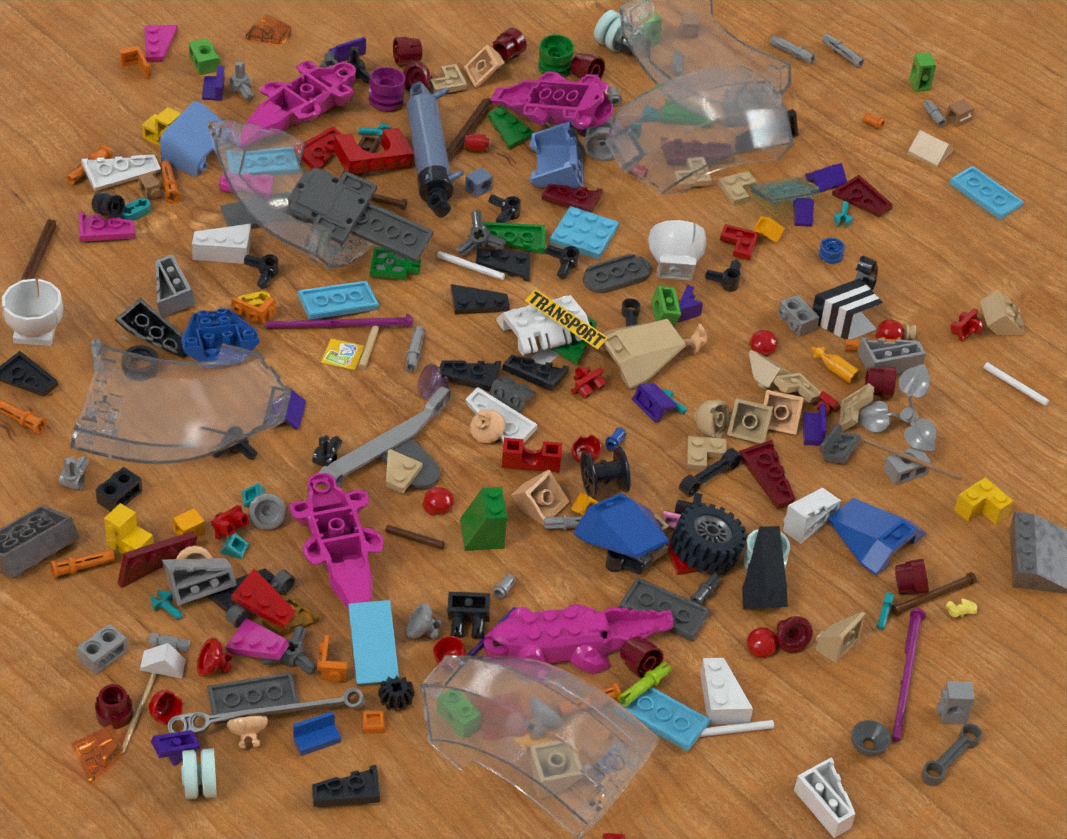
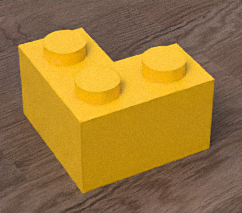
M167 107L159 115L154 114L142 124L143 138L160 146L162 134L181 113Z
M985 477L958 495L954 510L967 521L982 513L996 525L1009 516L1014 500Z
M120 503L104 518L106 542L111 549L124 554L154 544L153 535L137 526L136 512Z

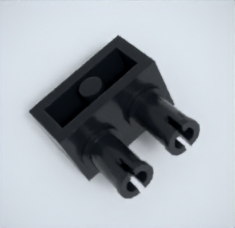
M449 591L447 613L448 620H452L450 636L456 637V632H458V638H463L464 621H472L471 638L477 639V633L479 639L484 638L485 622H490V593Z

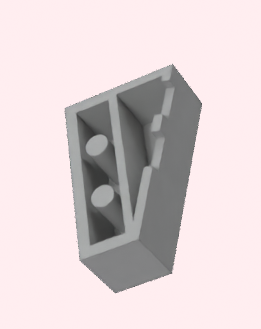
M173 254L156 260L157 306L160 315L166 317L196 305L192 289Z
M861 337L857 352L866 370L867 368L891 366L896 367L897 374L903 373L912 367L923 365L926 357V352L920 342L913 340L896 339L895 342L884 341L883 338H878V341L867 340V337Z
M226 558L162 560L170 592L177 605L237 585L233 568Z

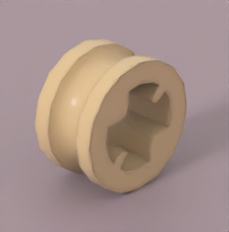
M905 324L904 340L911 339L914 341L916 338V325L909 326V324Z

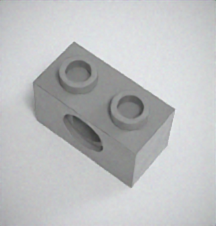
M909 448L902 452L931 464L930 459L921 450ZM894 454L886 457L883 469L895 486L926 476L929 472V468Z
M946 682L945 689L941 690V701L937 702V715H940L941 723L967 724L975 700L972 682Z

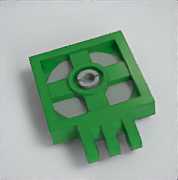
M374 247L370 277L406 280L407 274L417 275L420 273L421 258L416 263L382 247Z

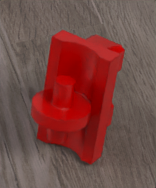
M973 308L969 313L962 312L959 316V322L954 321L950 325L951 333L958 335L959 341L964 342L970 334H980L983 331V322L977 318L978 309Z
M579 366L575 369L576 375L573 376L577 382L570 391L573 395L579 393L586 399L593 393L592 388L589 386L590 384L596 390H600L605 386L606 381L602 377L604 370L599 367L591 372L589 368L585 369Z
M236 505L225 513L219 512L215 515V519L210 521L215 530V539L220 540L225 536H230L236 529L249 524L248 516L246 513H243L240 505Z

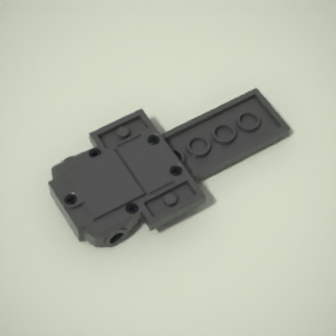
M314 168L310 172L304 171L288 197L289 212L295 221L301 224L312 223L311 231L344 245L349 235L353 234L417 263L433 236V230L369 203L377 190V185L347 171L344 172L341 179L319 168Z

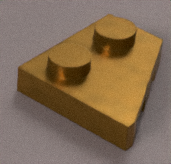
M288 594L284 599L296 611V614L285 630L265 619L262 620V625L280 636L294 631L298 626L305 627L318 622L320 615Z

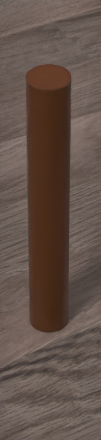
M391 525L386 526L385 532L439 549L444 547V541Z

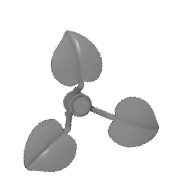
M921 364L907 369L900 376L899 387L902 392L909 394L910 407L904 408L901 414L888 412L889 407L885 402L874 401L862 409L858 417V423L871 432L879 433L889 426L890 418L888 416L897 417L911 425L904 432V438L910 446L921 451H935V425L928 419H919L912 401V395L916 398H922L929 390L930 376L925 365Z

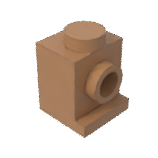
M151 171L138 175L139 190L143 196L149 201L161 198L162 185L160 180L156 179V172Z

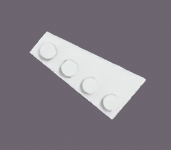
M154 154L131 156V158H122L120 156L115 157V159H104V157L97 158V160L81 159L94 192L136 180L138 175L155 171L156 174L161 172Z
M478 387L466 398V404L475 414L481 410H495L503 416L505 429L499 438L503 444L504 437L524 439V443L537 430L536 423Z

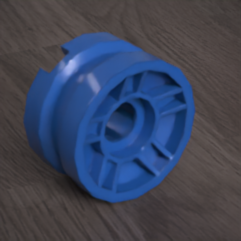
M836 238L822 240L819 250L820 259H823L828 264L841 262L844 256V243Z

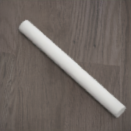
M441 251L437 254L439 259L502 281L505 278L504 273Z
M988 362L984 365L983 369L1042 405L1047 406L1049 403L1047 398Z
M773 720L709 727L703 730L700 737L773 729L774 722Z

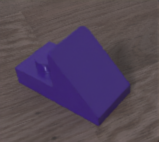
M793 198L795 226L812 227L814 200L811 198Z
M687 285L679 303L681 316L677 322L698 317L702 313L703 303L695 300L696 295L693 294V286Z
M192 730L156 735L151 740L158 757H169L173 766L183 761L182 751L194 750L196 752L201 747Z

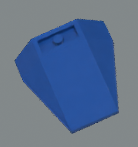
M219 308L216 311L202 310L198 313H193L181 339L183 351L203 366L242 362L260 343L257 331L231 309Z
M622 493L588 507L574 531V535L585 543L633 558L642 557L646 553L659 549L661 546L669 543V539L652 511Z
M852 498L828 518L829 523L860 565L875 576L889 566L891 555L909 541L914 545L926 535V531L911 520Z

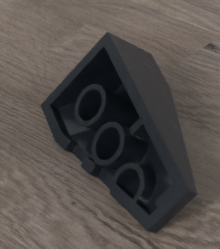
M139 298L115 319L130 334L183 359L187 356L183 351L181 343L183 334L143 299Z
M780 526L759 527L751 560L748 564L745 582H743L742 586L743 609L788 607Z

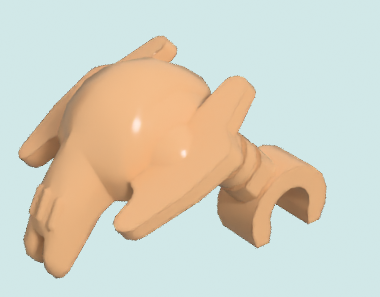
M698 324L690 339H683L687 346L691 345L695 348L694 354L699 352V349L707 342V335L702 324Z

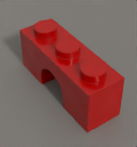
M504 437L502 468L534 471L550 470L551 472L560 473L562 443L543 441L541 449L532 451L524 447V439Z

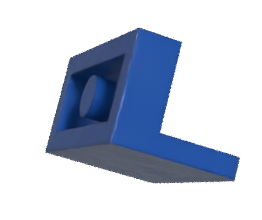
M333 711L293 724V741L300 756L341 743V736L335 726V714Z

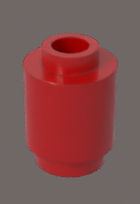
M482 134L465 135V149L485 152V149H489V138Z

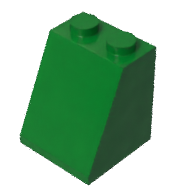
M502 487L482 488L461 516L460 523L465 551L505 548L507 513Z

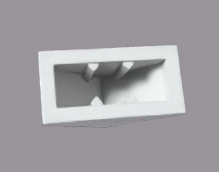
M169 643L144 651L140 670L182 679L186 659Z

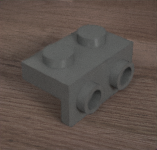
M504 376L494 380L489 395L513 410L522 412L525 402L534 399L536 392L530 390L529 386L514 382L513 378Z
M836 424L821 443L820 451L825 462L845 464L862 440L859 434L843 433L841 424Z

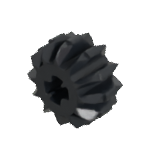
M396 675L392 679L388 676L386 681H382L380 684L378 696L381 705H386L387 710L394 708L397 712L398 708L405 710L407 705L411 706L415 691L412 682H407L406 677L399 679Z

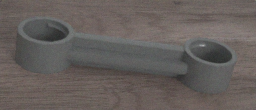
M281 570L276 574L270 585L278 593L284 594L294 586L296 579L287 570ZM235 604L228 610L226 620L234 627L239 628L252 612L239 604Z
M971 723L963 725L958 740L937 761H929L924 765L921 774L922 780L930 786L941 784L945 770L967 748H975L979 745L982 737L981 729ZM964 733H972L977 738L969 739ZM934 770L938 772L940 776H930L927 773V771Z

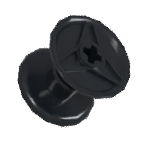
M621 445L615 447L613 461L601 460V463L594 464L591 455L587 451H582L580 458L581 476L588 496L593 499L595 498L598 488L597 483L604 482L608 484V482L613 480L617 481L622 492H629L631 485L630 468L626 453Z

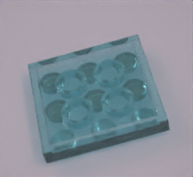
M800 177L750 185L752 193L764 198V200L770 201V203H780L784 199L792 201L801 196L810 198L813 197V194L819 193V186Z

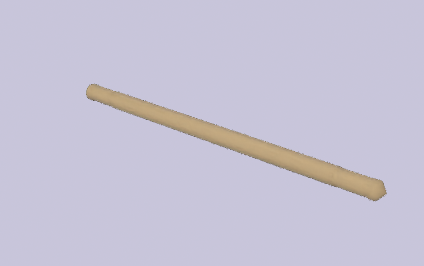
M152 673L119 750L120 754L125 753L157 676L155 673Z

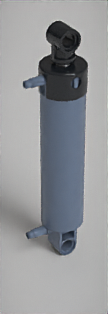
M416 82L410 88L411 99L407 103V113L417 171L418 190L421 199L427 203L432 212L437 217L442 218L451 210V206L447 201L454 193L453 181L464 174L462 170L451 174L437 100L446 95L449 89L446 87L431 94L422 82Z

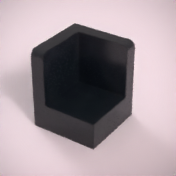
M695 493L693 503L678 500L674 513L681 515L685 508H690L693 504L699 507L703 494Z

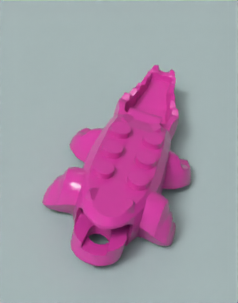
M303 61L296 67L298 72L301 73L300 77L289 83L268 82L264 84L260 89V93L268 96V98L258 106L244 126L234 134V143H237L243 149L250 142L256 143L258 139L262 140L270 135L276 136L278 133H284L291 125L296 126L302 123H309L336 105L340 107L345 106L354 94L351 83L356 79L355 67L350 63L341 62L333 67L318 68L311 61Z
M316 473L307 482L308 500L293 502L289 505L292 517L301 526H309L311 538L304 543L302 547L303 554L313 566L323 563L325 569L329 572L331 589L341 599L347 609L348 604L372 602L373 577L367 557L370 552L380 553L382 551L383 537L379 532L361 526L358 515L365 506L369 505L368 494L364 490L345 493L339 486H336V480L332 475ZM325 484L327 488L325 490H318L316 486Z
M574 604L565 609L532 612L527 607H519L510 613L508 619L497 624L492 631L486 634L484 651L488 657L495 660L508 658L517 661L522 674L526 678L535 681L548 678L549 666L559 662H572L574 666L588 673H600L611 667L606 656L609 653L621 650L628 639L637 636L647 639L655 634L668 631L673 627L674 620L670 610L655 612L654 610L646 612L641 610L638 612L635 609L628 610L626 607H611L603 612H596L593 608ZM497 641L503 645L495 647L493 643Z

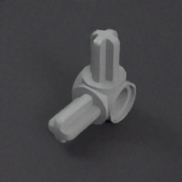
M237 61L235 73L230 77V86L233 92L242 94L244 99L250 101L254 96L250 90V78L245 73L244 62Z
M71 456L65 458V469L60 474L59 485L80 491L84 485V471L89 464V460L85 456L79 457L77 461Z

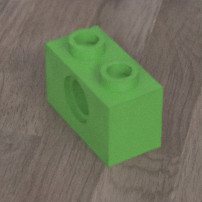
M208 38L189 42V56L199 75L217 72V66L221 64L220 56L215 53V47L209 42Z
M931 52L916 53L914 56L909 80L915 92L931 90L936 69V63Z
M657 286L650 300L655 321L668 319L672 326L675 327L681 316L675 288Z

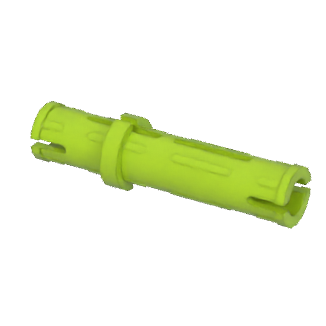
M662 662L655 669L647 671L642 679L618 696L619 702L622 703L625 700L626 702L622 705L627 707L649 688L657 686L662 678L671 673L670 665L664 668L667 663Z

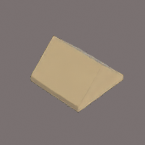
M919 130L908 154L937 168L953 152L954 148L948 143Z

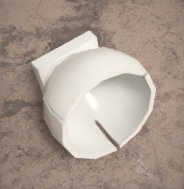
M671 220L655 224L650 230L648 241L650 252L658 263L656 278L692 281L696 262L704 255L707 244L704 228L696 223L683 220Z
M36 279L21 280L8 287L2 296V315L6 324L14 330L13 343L52 345L56 326L63 316V301L60 290L51 282L38 279L39 296Z

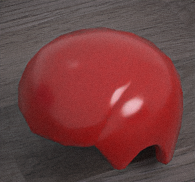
M886 319L878 325L875 337L877 340L885 337V339H897V337H900L902 340L905 331L903 325L898 321Z
M759 330L752 335L749 345L753 351L769 356L776 351L778 342L772 332Z
M592 434L588 437L580 436L572 444V456L575 461L580 463L582 451H587L591 455L593 462H595L600 457L602 444Z
M433 487L425 494L422 505L424 510L432 516L435 513L445 515L452 510L455 500L453 494L448 489Z
M763 627L751 631L747 638L749 652L761 658L774 655L778 647L777 636L772 630Z
M454 636L438 640L433 647L436 663L443 669L448 670L458 667L466 657L465 647L461 639Z
M158 691L151 698L148 706L150 716L155 721L168 725L170 719L181 715L183 709L182 699L177 697L172 691Z

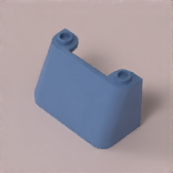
M194 101L162 134L160 139L161 162L168 160L173 168L198 177L207 168L206 156L221 140L224 144L232 142L235 134L234 130L204 104Z
M566 122L532 133L530 147L537 154V170L532 171V175H530L532 185H535L537 188H546L548 184L567 185L571 189L583 187L582 145L571 123Z

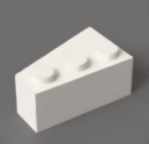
M251 224L195 231L192 241L193 260L244 264V257L249 255L251 245Z
M822 487L789 504L783 520V532L802 544L827 523L828 518L839 510L841 500Z
M703 658L700 676L706 716L711 719L710 725L750 723L753 708L725 659Z
M832 757L798 775L794 791L833 838L850 830L854 821L855 811L847 792L842 787L841 778L834 768Z

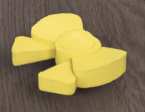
M961 599V604L958 606L951 601L946 604L948 613L953 617H958L959 615L964 617V614L977 613V605L966 599Z

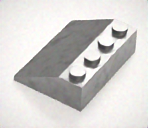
M41 505L0 529V572L10 578L18 577L24 570L37 566L41 560L54 556L57 551L64 547L71 546L74 541L80 538L72 517Z
M1014 512L1010 524L1012 587L1067 594V530L1035 514Z

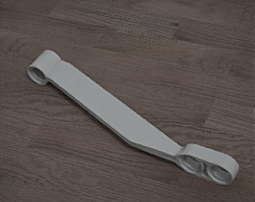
M441 386L429 399L423 412L337 459L328 467L324 466L319 473L332 475L336 480V486L340 487L346 475L387 453L389 449L392 450L415 437L431 418L436 417L449 402L451 390Z
M350 688L345 691L344 696L341 698L257 708L212 716L202 712H194L170 719L168 730L170 733H175L173 725L176 721H183L184 729L182 731L192 730L194 734L207 731L212 723L229 721L240 717L269 716L347 705L353 710H359L365 705L366 698L359 689ZM358 694L360 696L359 701L351 704L350 697ZM199 716L205 718V725L202 728H196L194 725L195 719Z

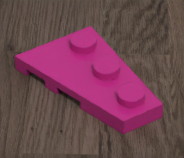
M79 212L80 242L135 238L134 221L111 218L109 220L101 218V215L94 214L91 217Z

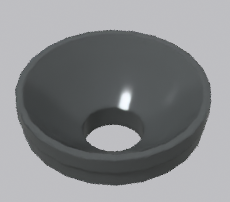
M864 720L854 726L851 733V741L855 749L860 753L868 756H877L887 750L890 744V733L881 723ZM871 741L875 747L866 748L863 742Z

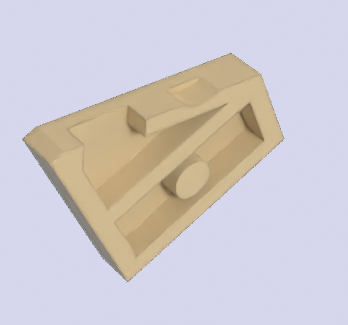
M389 449L386 487L403 494L422 469V463Z

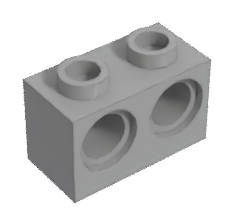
M799 295L780 302L779 317L798 337L817 330L819 316Z
M111 624L98 630L94 636L83 641L77 647L78 660L95 675L128 651L127 638Z

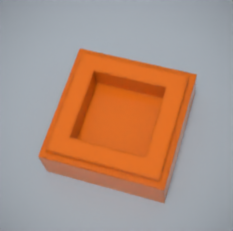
M362 711L363 733H385L384 711Z

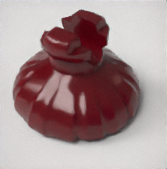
M419 61L411 62L403 71L405 87L408 91L416 82H422L427 88L430 84V79H433L427 66Z
M792 616L777 623L778 645L785 652H800L810 643L813 630L811 623L806 618Z

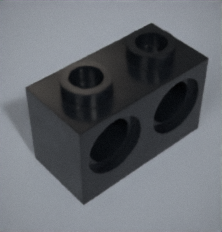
M122 467L95 489L97 503L110 512L120 503L125 506L142 492L141 478L127 468Z

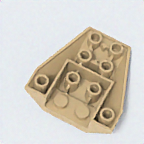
M664 319L608 330L602 333L608 338L600 348L603 352L606 350L609 352L620 368L622 380L631 390L640 384L646 383L686 346V343L670 321Z

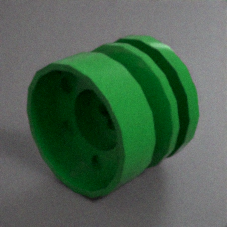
M558 34L544 37L540 41L539 71L542 74H545L546 71L557 72L563 78L568 76L572 71L573 42L568 37Z

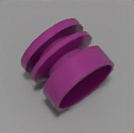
M392 67L374 69L370 74L368 97L370 105L383 111L399 109L404 101V73Z

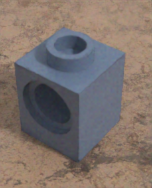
M481 167L466 175L465 189L477 198L492 190L493 176Z

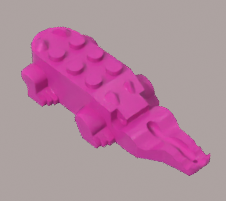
M546 71L538 81L524 80L513 86L496 88L490 99L492 105L494 103L510 108L515 113L529 118L535 124L544 125L546 122L560 125L570 122L572 126L581 130L603 125L613 113V105L606 96L609 85L601 81L598 75L586 74L578 82L567 81L557 72Z

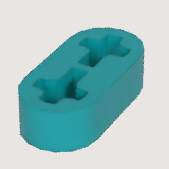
M139 198L126 204L120 219L134 221L147 215L151 211L150 201L146 198Z

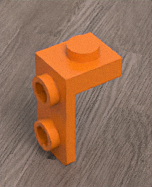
M139 46L119 50L122 67L139 64L145 78H149L151 66L149 62H146V55Z
M235 297L231 299L233 312L262 326L276 313L275 299L268 297L259 307Z
M325 634L324 642H320L319 654L322 655V659H318L317 671L321 672V680L346 682L347 662L327 661L329 635Z

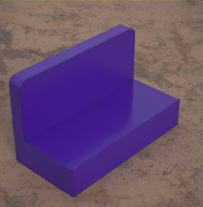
M362 37L329 49V51L334 53L337 63L350 58V50L353 46L360 49L359 56L365 55L366 38Z
M217 66L216 76L204 77L202 100L222 101L225 82L224 66Z
M842 163L805 174L806 180L814 179L817 192L847 182Z
M655 383L640 384L632 398L655 423L661 421L666 410L676 409L677 404Z
M291 388L278 394L269 423L273 427H277L287 422L295 430L298 429L306 401Z
M820 403L818 413L803 412L804 445L820 446L824 441L826 435L825 404Z

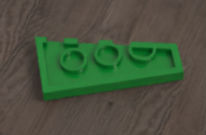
M483 222V225L487 227V231H490L491 235L506 241L505 246L545 254V225ZM481 233L480 236H476V237H477V239L479 240L480 237L483 238V235H482V233Z

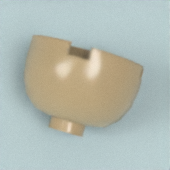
M705 401L695 412L696 425L705 436L721 438L726 431L722 430L725 425L728 426L730 419L729 406L724 404L725 401Z

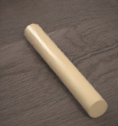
M372 326L358 366L359 369H366L379 331L378 326Z

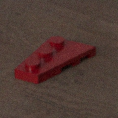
M860 175L832 190L833 196L878 217L892 209L893 204Z
M548 184L542 193V200L566 208L572 206L592 213L603 194V189L597 188V191L587 190L588 187L571 189L567 185Z

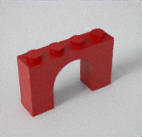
M399 128L383 130L381 145L385 152L371 153L363 150L358 146L352 134L335 135L333 150L344 170L351 174L412 167L414 157L413 150Z

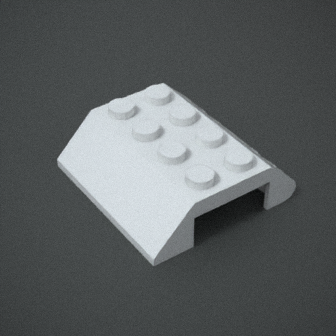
M571 295L553 300L589 324L586 313ZM532 305L503 312L496 318V322L503 331L512 329L518 337V350L523 356L531 354V351L532 353L537 352L538 347L535 340L537 336H539V342L543 350H547L548 347L554 348L572 342L568 329ZM575 335L576 341L582 340L580 337Z

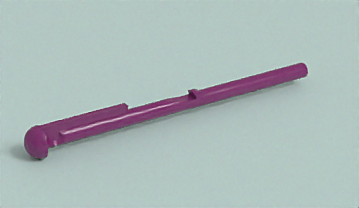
M406 314V317L266 321V329L406 325V328H409L413 324V317L410 314Z
M914 608L910 612V622L904 653L907 655L903 680L900 682L901 689L892 740L895 742H899L901 738L920 623L926 617L924 610L921 608Z

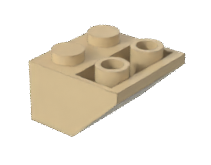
M997 290L980 300L987 326L996 335L1025 334L1023 328L1025 324L1019 314L1021 312L1020 308L1016 303L1013 304L1006 294L1003 295Z

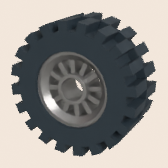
M700 503L699 507L693 504L690 508L684 509L671 536V547H675L673 552L675 555L680 554L679 560L682 563L687 561L689 568L697 567V572L702 573L703 570H706L709 575H713L714 571H716L717 575L722 574L723 571L729 572L731 567L734 568L745 546L747 534H744L746 531L745 527L740 526L742 522L739 518L735 520L733 513H725V508L723 507L716 509L714 504H710L709 507H706L705 503Z

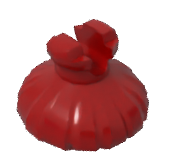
M216 638L208 639L202 646L197 659L198 674L206 677L212 675L217 669H221L223 673H228L232 667L231 662H229L232 660L231 653H222V645Z

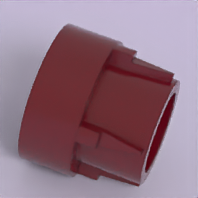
M509 28L493 41V49L500 53L503 60H507L525 52L527 42L524 35L518 29Z
M409 37L394 38L393 56L397 66L408 65L411 62L422 60V44L420 39Z
M579 53L572 60V74L576 75L579 79L585 77L586 74L598 75L601 80L605 72V61L594 54Z
M896 367L867 368L865 385L869 383L874 387V395L892 399L896 385Z
M924 559L910 560L904 564L895 565L897 588L900 594L929 593Z
M639 636L628 639L620 651V657L625 661L628 669L640 679L645 676L647 671L659 666L664 658L661 649Z
M113 683L100 690L95 702L98 723L107 729H120L129 724L133 718V705L126 690L122 686Z

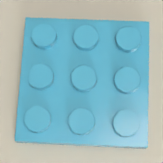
M570 206L550 237V243L563 248L575 246L581 254L599 260L618 229L619 222Z

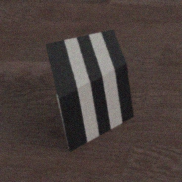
M859 278L816 294L812 310L819 316L818 326L843 339L851 340L877 330L864 316L862 311L883 304V302Z

